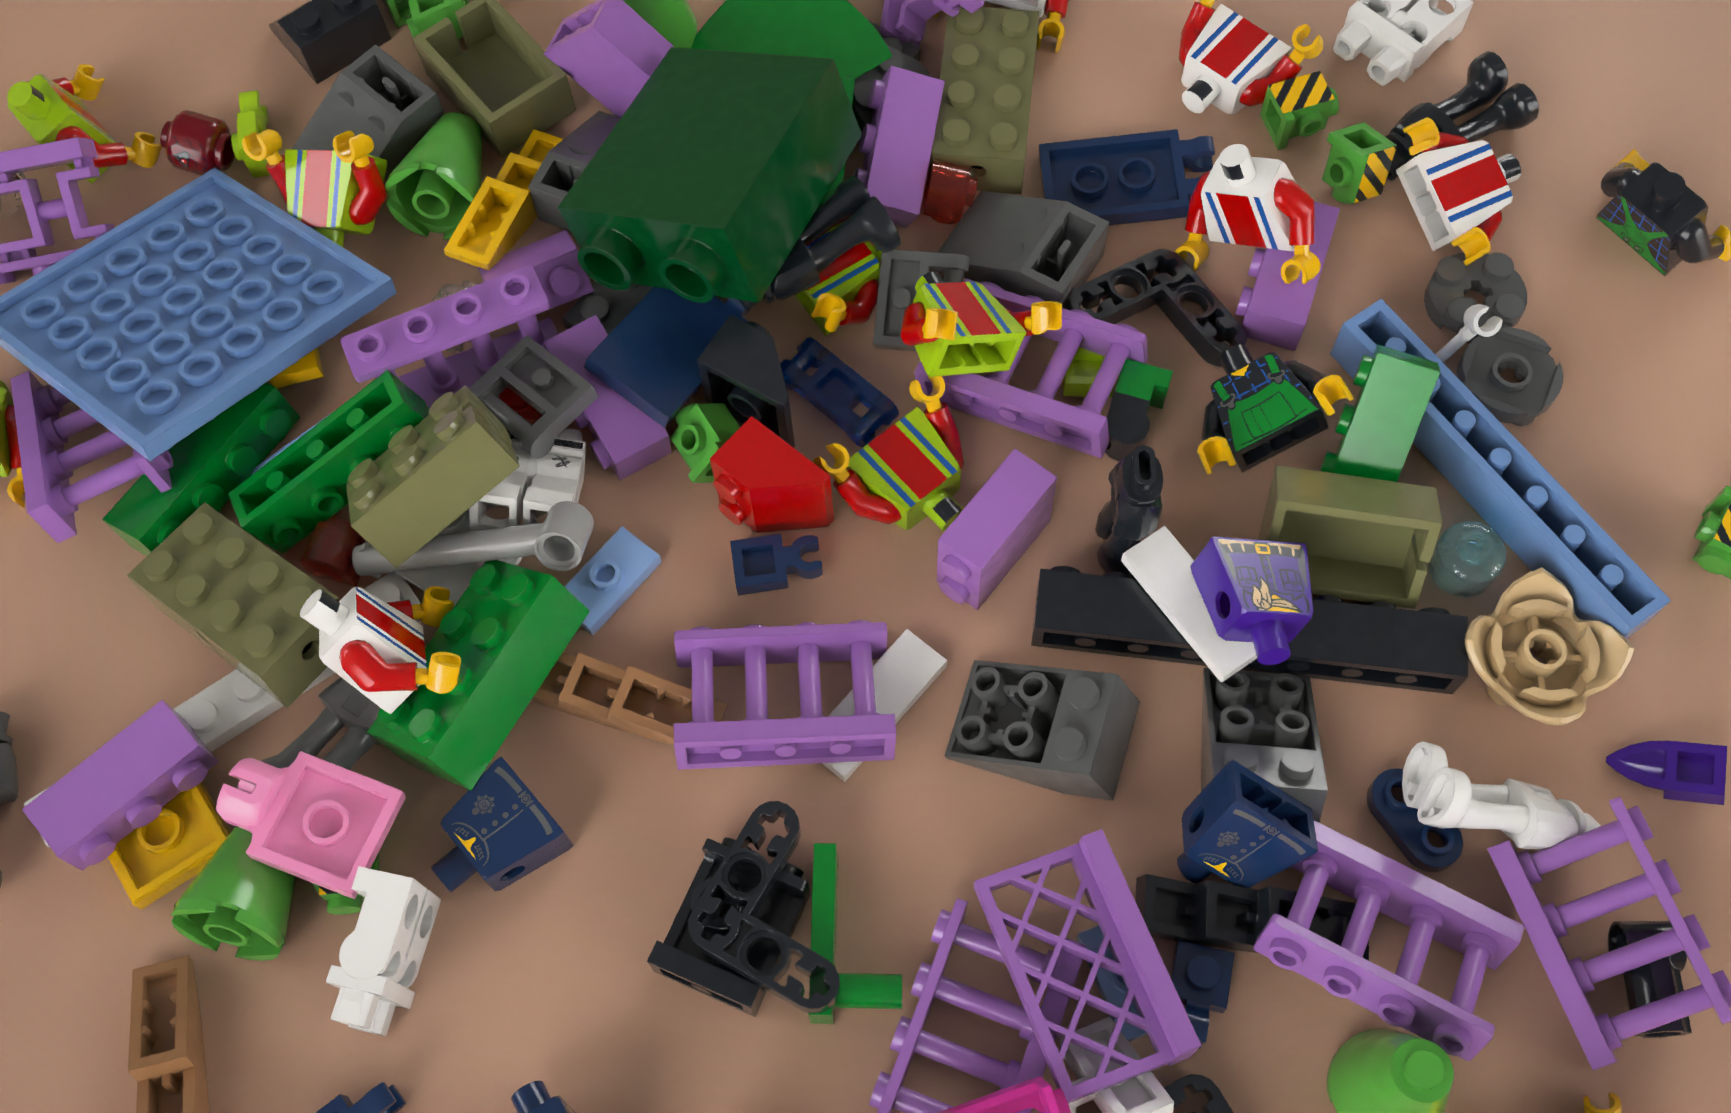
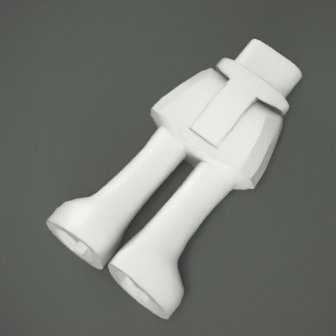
M1424 741L1417 743L1411 749L1403 768L1402 789L1404 801L1407 807L1418 809V820L1425 825L1442 829H1497L1512 839L1516 847L1537 850L1550 848L1562 841L1601 826L1591 815L1583 813L1574 802L1566 799L1556 800L1550 790L1510 778L1502 785L1473 784L1464 772L1449 768L1445 750L1436 744Z

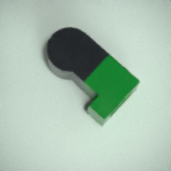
M1126 359L1121 369L1107 415L1110 442L1105 453L1110 458L1120 461L1137 447L1145 446L1150 428V421L1147 416L1148 408L1152 406L1163 409L1173 371Z

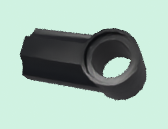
M1615 921L1610 925L1608 932V951H1613L1669 930L1672 926L1669 921ZM1685 951L1623 973L1630 1010L1684 991L1680 972L1684 969L1687 961ZM1689 1016L1635 1036L1665 1038L1690 1034L1692 1031Z

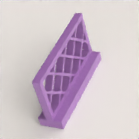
M1102 829L1081 836L1077 844L974 881V890L1057 1088L1062 1089L1068 1104L1168 1064V1066L1189 1059L1202 1046ZM1071 862L1080 882L1074 900L1042 886L1049 870ZM1040 874L1037 884L1026 880V878ZM1012 885L1031 893L1032 896L1022 920L1000 911L991 891ZM1084 893L1091 907L1080 903ZM1038 897L1069 910L1060 936L1027 923ZM1075 913L1099 924L1104 937L1097 953L1065 939ZM1005 925L1017 930L1013 941ZM1023 933L1055 947L1045 973L1021 964L1016 948ZM1107 946L1115 961L1104 957ZM1061 950L1093 964L1083 991L1050 977ZM1099 967L1122 976L1128 991L1121 1008L1089 994ZM1028 979L1040 984L1036 995H1034ZM1046 987L1078 1001L1068 1029L1044 1018L1039 1003ZM1132 1000L1139 1016L1128 1011ZM1085 1004L1117 1018L1107 1046L1074 1032ZM1123 1023H1129L1146 1031L1156 1053L1140 1060H1135L1113 1050ZM1051 1034L1063 1039L1059 1052ZM1070 1042L1102 1056L1095 1077L1074 1086L1063 1063ZM1109 1060L1122 1065V1067L1105 1073Z

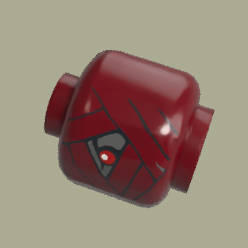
M184 110L177 114L172 122L167 121L162 128L160 143L166 149L167 158L175 168L203 175L213 168L219 171L227 170L230 168L235 157L231 142L232 134H230L229 127L222 119Z

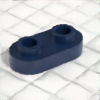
M1395 768L1382 772L1372 782L1367 791V805L1371 814L1413 866L1426 872L1445 870L1459 858L1462 852L1463 837L1459 828L1442 829L1419 822L1417 816L1418 809L1407 807L1405 802L1397 801L1391 794V788L1393 787L1402 789L1403 769ZM1427 832L1437 833L1443 840V847L1437 848L1432 846L1427 839Z

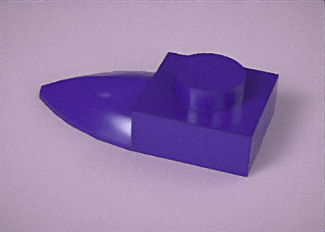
M1668 740L1647 741L1629 745L1606 757V763L1627 779L1646 787L1664 791L1663 799L1724 805L1727 746Z

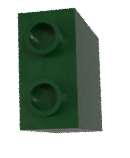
M671 47L557 207L580 246L577 258L586 274L599 284L614 290H625L632 283L671 289L679 296L697 303L708 302L713 296L759 303L862 136L834 59Z

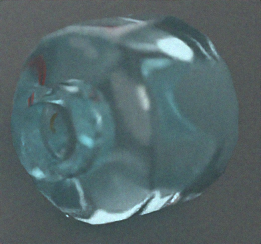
M1464 521L1455 523L1446 529L1437 540L1431 562H1428V570L1433 582L1442 591L1452 596L1468 598L1480 595L1501 574L1506 564V548L1501 537L1492 528L1480 522Z

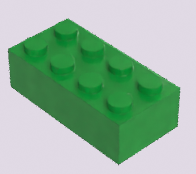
M499 560L485 561L483 566L471 577L469 586L456 605L443 617L439 629L425 648L427 669L429 668L433 653L449 652L460 656L461 665L455 688L448 693L440 694L429 690L425 684L419 685L418 690H414L391 714L380 708L376 720L367 733L409 765L471 791L590 611L553 575Z

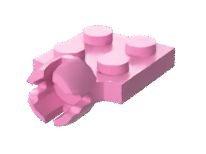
M300 751L295 761L286 768H277L253 758L240 760L228 774L240 779L238 787L234 788L223 783L217 800L216 811L226 823L251 832L252 840L246 851L250 859L355 900L358 893L351 888L358 866L371 868L406 797L402 790Z

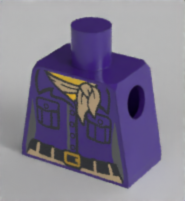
M1212 536L1190 568L1218 636L1225 641L1253 642L1257 660L1260 664L1275 665L1284 662L1291 655L1288 643L1311 620L1313 614L1306 544Z

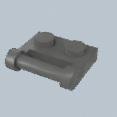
M908 250L882 252L873 337L874 347L916 351L915 346L904 344L900 334L904 311L913 303L916 295L915 286L917 281L931 271H940L945 273L944 280L946 283L963 282L964 275L969 273L970 257L955 253Z
M528 335L519 341L470 387L472 393L497 417L513 436L521 441V448L534 459H540L547 455L554 445L555 438L599 397L592 384ZM508 387L543 416L532 425L499 399V394Z

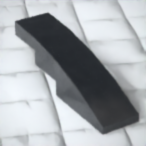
M1145 874L1136 878L1135 902L1151 937L1258 953L1253 948L1257 937L1273 914H1279L1288 918L1297 891L1272 886L1255 890L1211 880L1194 884ZM1321 896L1309 930L1341 946L1356 903ZM1368 941V944H1367V946H1366V949H1365V952H1364V955H1363V958H1365V959L1368 960V961H1369V941Z

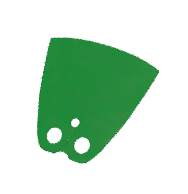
M726 0L699 30L690 48L834 59L840 77L850 79L862 76L893 57L875 27L847 0Z

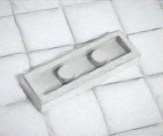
M1163 526L1123 553L1122 563L1221 683L1257 659L1253 642L1225 641L1218 636L1191 573L1190 566L1194 560L1166 526Z
M908 629L902 633L873 666L876 713L895 714V724L898 723L947 667V659ZM853 689L828 717L852 716L855 714ZM863 761L822 764L846 782Z

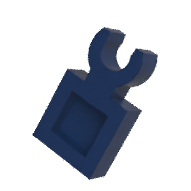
M781 534L730 541L738 596L789 588L787 574L796 573L805 579H814L823 575L821 561L805 562L801 559L807 552L819 551L817 536H802L795 540L791 546L785 547L782 544Z

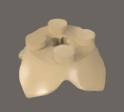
M1542 567L1512 582L1501 595L1495 611L1491 615H1480L1474 619L1465 634L1467 654L1475 671L1486 683L1490 699L1498 705L1511 706L1526 717L1544 724L1556 726L1566 725L1579 719L1586 710L1585 700L1589 696L1607 689L1621 677L1635 649L1614 627L1602 621L1579 619L1574 611L1573 596L1565 584ZM1530 650L1537 651V658H1544L1546 663L1538 662L1531 655Z

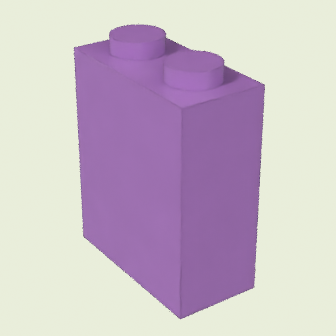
M596 0L562 20L544 55L612 113L621 118L669 49L674 46L623 0Z
M1015 448L938 539L937 582L940 589L958 604L966 602L976 610L981 607L1050 522L1058 477Z

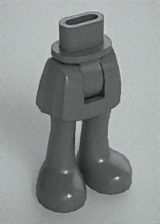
M341 677L318 695L325 709L314 723L281 753L266 758L261 762L277 768H286L295 761L300 751L316 757L344 726L348 729L347 733L322 760L350 770L358 759L374 744H382L367 733L376 720L380 707Z

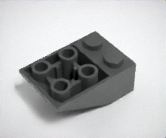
M375 44L340 72L292 149L334 150L333 139L335 136L348 130L352 131L355 136L361 133L366 134L374 142V149L368 155L387 160L384 182H386L391 172L437 120L444 115V111L435 91Z
M598 111L548 152L528 186L540 221L571 231L557 207L621 119L620 117Z
M980 191L938 252L962 254L970 257L969 273L964 275L965 279L979 283L991 282L1005 291L1024 297L1033 295L1044 301L1062 303V308L1065 309L1072 291L1087 281L1104 255L1109 222L1067 201Z
M974 660L945 757L949 760L1063 794L1113 801L1140 701L1120 676L1114 673Z
M1209 668L1203 669L1201 791L1233 759L1310 807L1313 819L1320 822L1328 788L1310 676L1238 671L1221 683Z

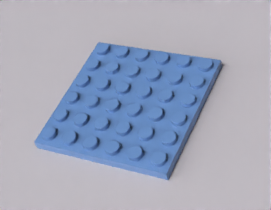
M213 168L1 295L0 346L138 453L151 461L207 422L213 420L236 402L257 390L280 372L298 362L302 357L324 342L336 336L365 314L374 310L397 292L391 277L223 172Z

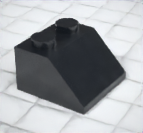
M309 0L269 24L271 31L316 84L353 63L375 44L379 47L391 40L375 0Z
M730 315L697 359L706 404L724 403L740 427L753 416L794 448L795 442L789 397L774 339L760 324L753 321L745 323Z

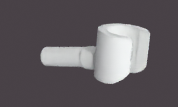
M1482 304L1472 305L1464 313L1463 321L1465 326L1435 355L1444 363L1477 334L1484 337L1496 334L1502 327V319L1493 316L1482 327H1479V318L1487 312L1489 307Z

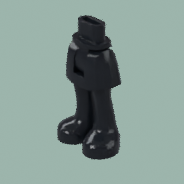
M1490 51L1479 55L1470 63L1467 71V83L1459 92L1436 104L1427 102L1416 105L1385 136L1397 145L1387 178L1391 181L1398 178L1396 170L1421 154L1419 152L1415 155H1410L1409 148L1413 146L1412 138L1408 133H1404L1403 128L1428 117L1434 121L1439 132L1465 137L1470 143L1499 130L1520 129L1532 123L1539 114V104L1536 95L1528 86L1521 83H1516L1505 90L1508 83V71L1501 57ZM1494 102L1486 110L1458 126L1453 122V120L1481 106Z
M851 176L839 184L835 193L815 211L760 301L764 300L770 304L774 301L773 295L778 300H785L809 289L820 282L819 274L842 254L860 243L869 242L875 249L883 253L891 252L900 246V236L887 211L875 196L870 198L865 185L858 178ZM842 223L822 240L808 247L813 241H815L821 235H823L836 225ZM738 300L746 310L758 303Z
M1144 445L1137 447L1133 452L1121 459L1109 473L1108 480L1111 484V500L1100 511L1095 528L1098 537L1106 539L1100 545L1097 552L1099 565L1106 573L1122 572L1129 574L1133 579L1135 577L1121 561L1122 555L1141 542L1139 541L1140 539L1156 531L1162 512L1160 494L1163 487V472L1161 464L1155 457L1153 449Z

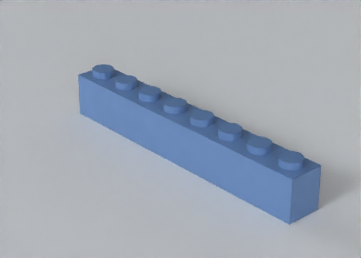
M1382 299L1343 323L1330 355L1353 379L1363 354L1373 357L1377 344L1439 364L1440 374L1413 444L1531 571L1542 567L1565 584L1573 596L1574 611L1579 619L1602 621L1614 627L1627 639L1645 626L1671 601Z

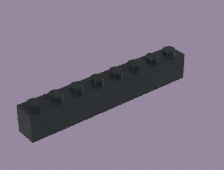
M1056 566L1050 570L1040 569L1031 646L1207 666L1140 583L1129 574L1122 572H1107L1103 575L1085 574L1069 566ZM1317 596L1312 598L1313 614L1311 620L1288 643L1291 655L1287 660L1275 665H1263L1255 659L1241 669L1253 672L1287 673L1310 676V678L1453 694L1468 677V654L1465 647L1468 616L1450 615L1448 610L1437 607L1423 608L1415 611L1397 609L1394 604L1383 601L1361 605L1343 603L1341 598L1335 596Z

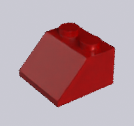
M753 416L711 456L710 463L714 476L713 485L717 490L719 498L718 507L734 524L740 526L744 522L756 533L823 528L828 527L834 521L830 475Z

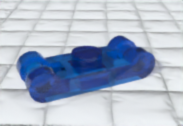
M807 337L797 346L798 353L790 360L783 359L780 362L786 388L795 390L842 428L847 436L861 448L876 438L875 431L882 424L890 425L899 416V410L893 401L812 337ZM810 367L818 368L811 377L805 373ZM859 403H862L869 409L862 417L852 411Z

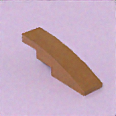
M563 652L532 698V701L673 746L674 724L692 721V689L629 665L624 670L579 652L576 657ZM713 698L714 720L720 722L728 703Z
M189 955L136 968L132 971L128 1072L137 1081L136 1113H209L201 1014L193 960Z

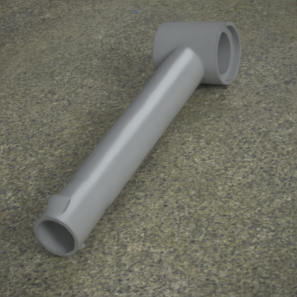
M562 501L550 508L543 523L437 535L398 568H395L368 541L362 545L355 546L352 553V562L358 575H370L376 578H380L383 573L398 570L407 571L534 555L543 565L550 569L568 571L580 563L594 528V520L591 513L584 506L571 501Z

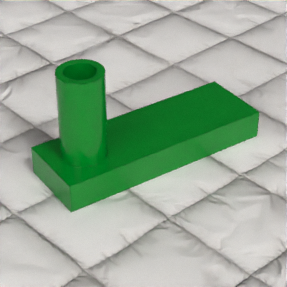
M814 843L811 950L836 966L837 845L836 843ZM818 970L816 975L810 977L809 1000L815 993H821L825 996L829 991L824 984L825 973ZM838 973L841 991L836 1003L822 1013H808L811 1024H834V1008L902 1009V974Z

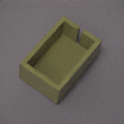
M473 0L455 12L468 49L463 53L453 24L447 17L413 37L426 74L462 114L471 117L478 123L484 139L502 158L526 143L533 129L543 132L576 111L566 73L544 55L545 51L497 0Z
M466 385L455 394L447 392L439 397L430 407L429 415L414 428L411 425L402 428L390 440L388 444L389 449L374 461L366 459L361 462L348 477L346 488L351 527L395 568H398L520 467L507 428Z
M1276 465L1258 540L1305 543L1312 594L1329 595L1363 602L1383 601L1392 603L1397 607L1416 609L1427 574L1426 562H1431L1443 521L1436 487Z

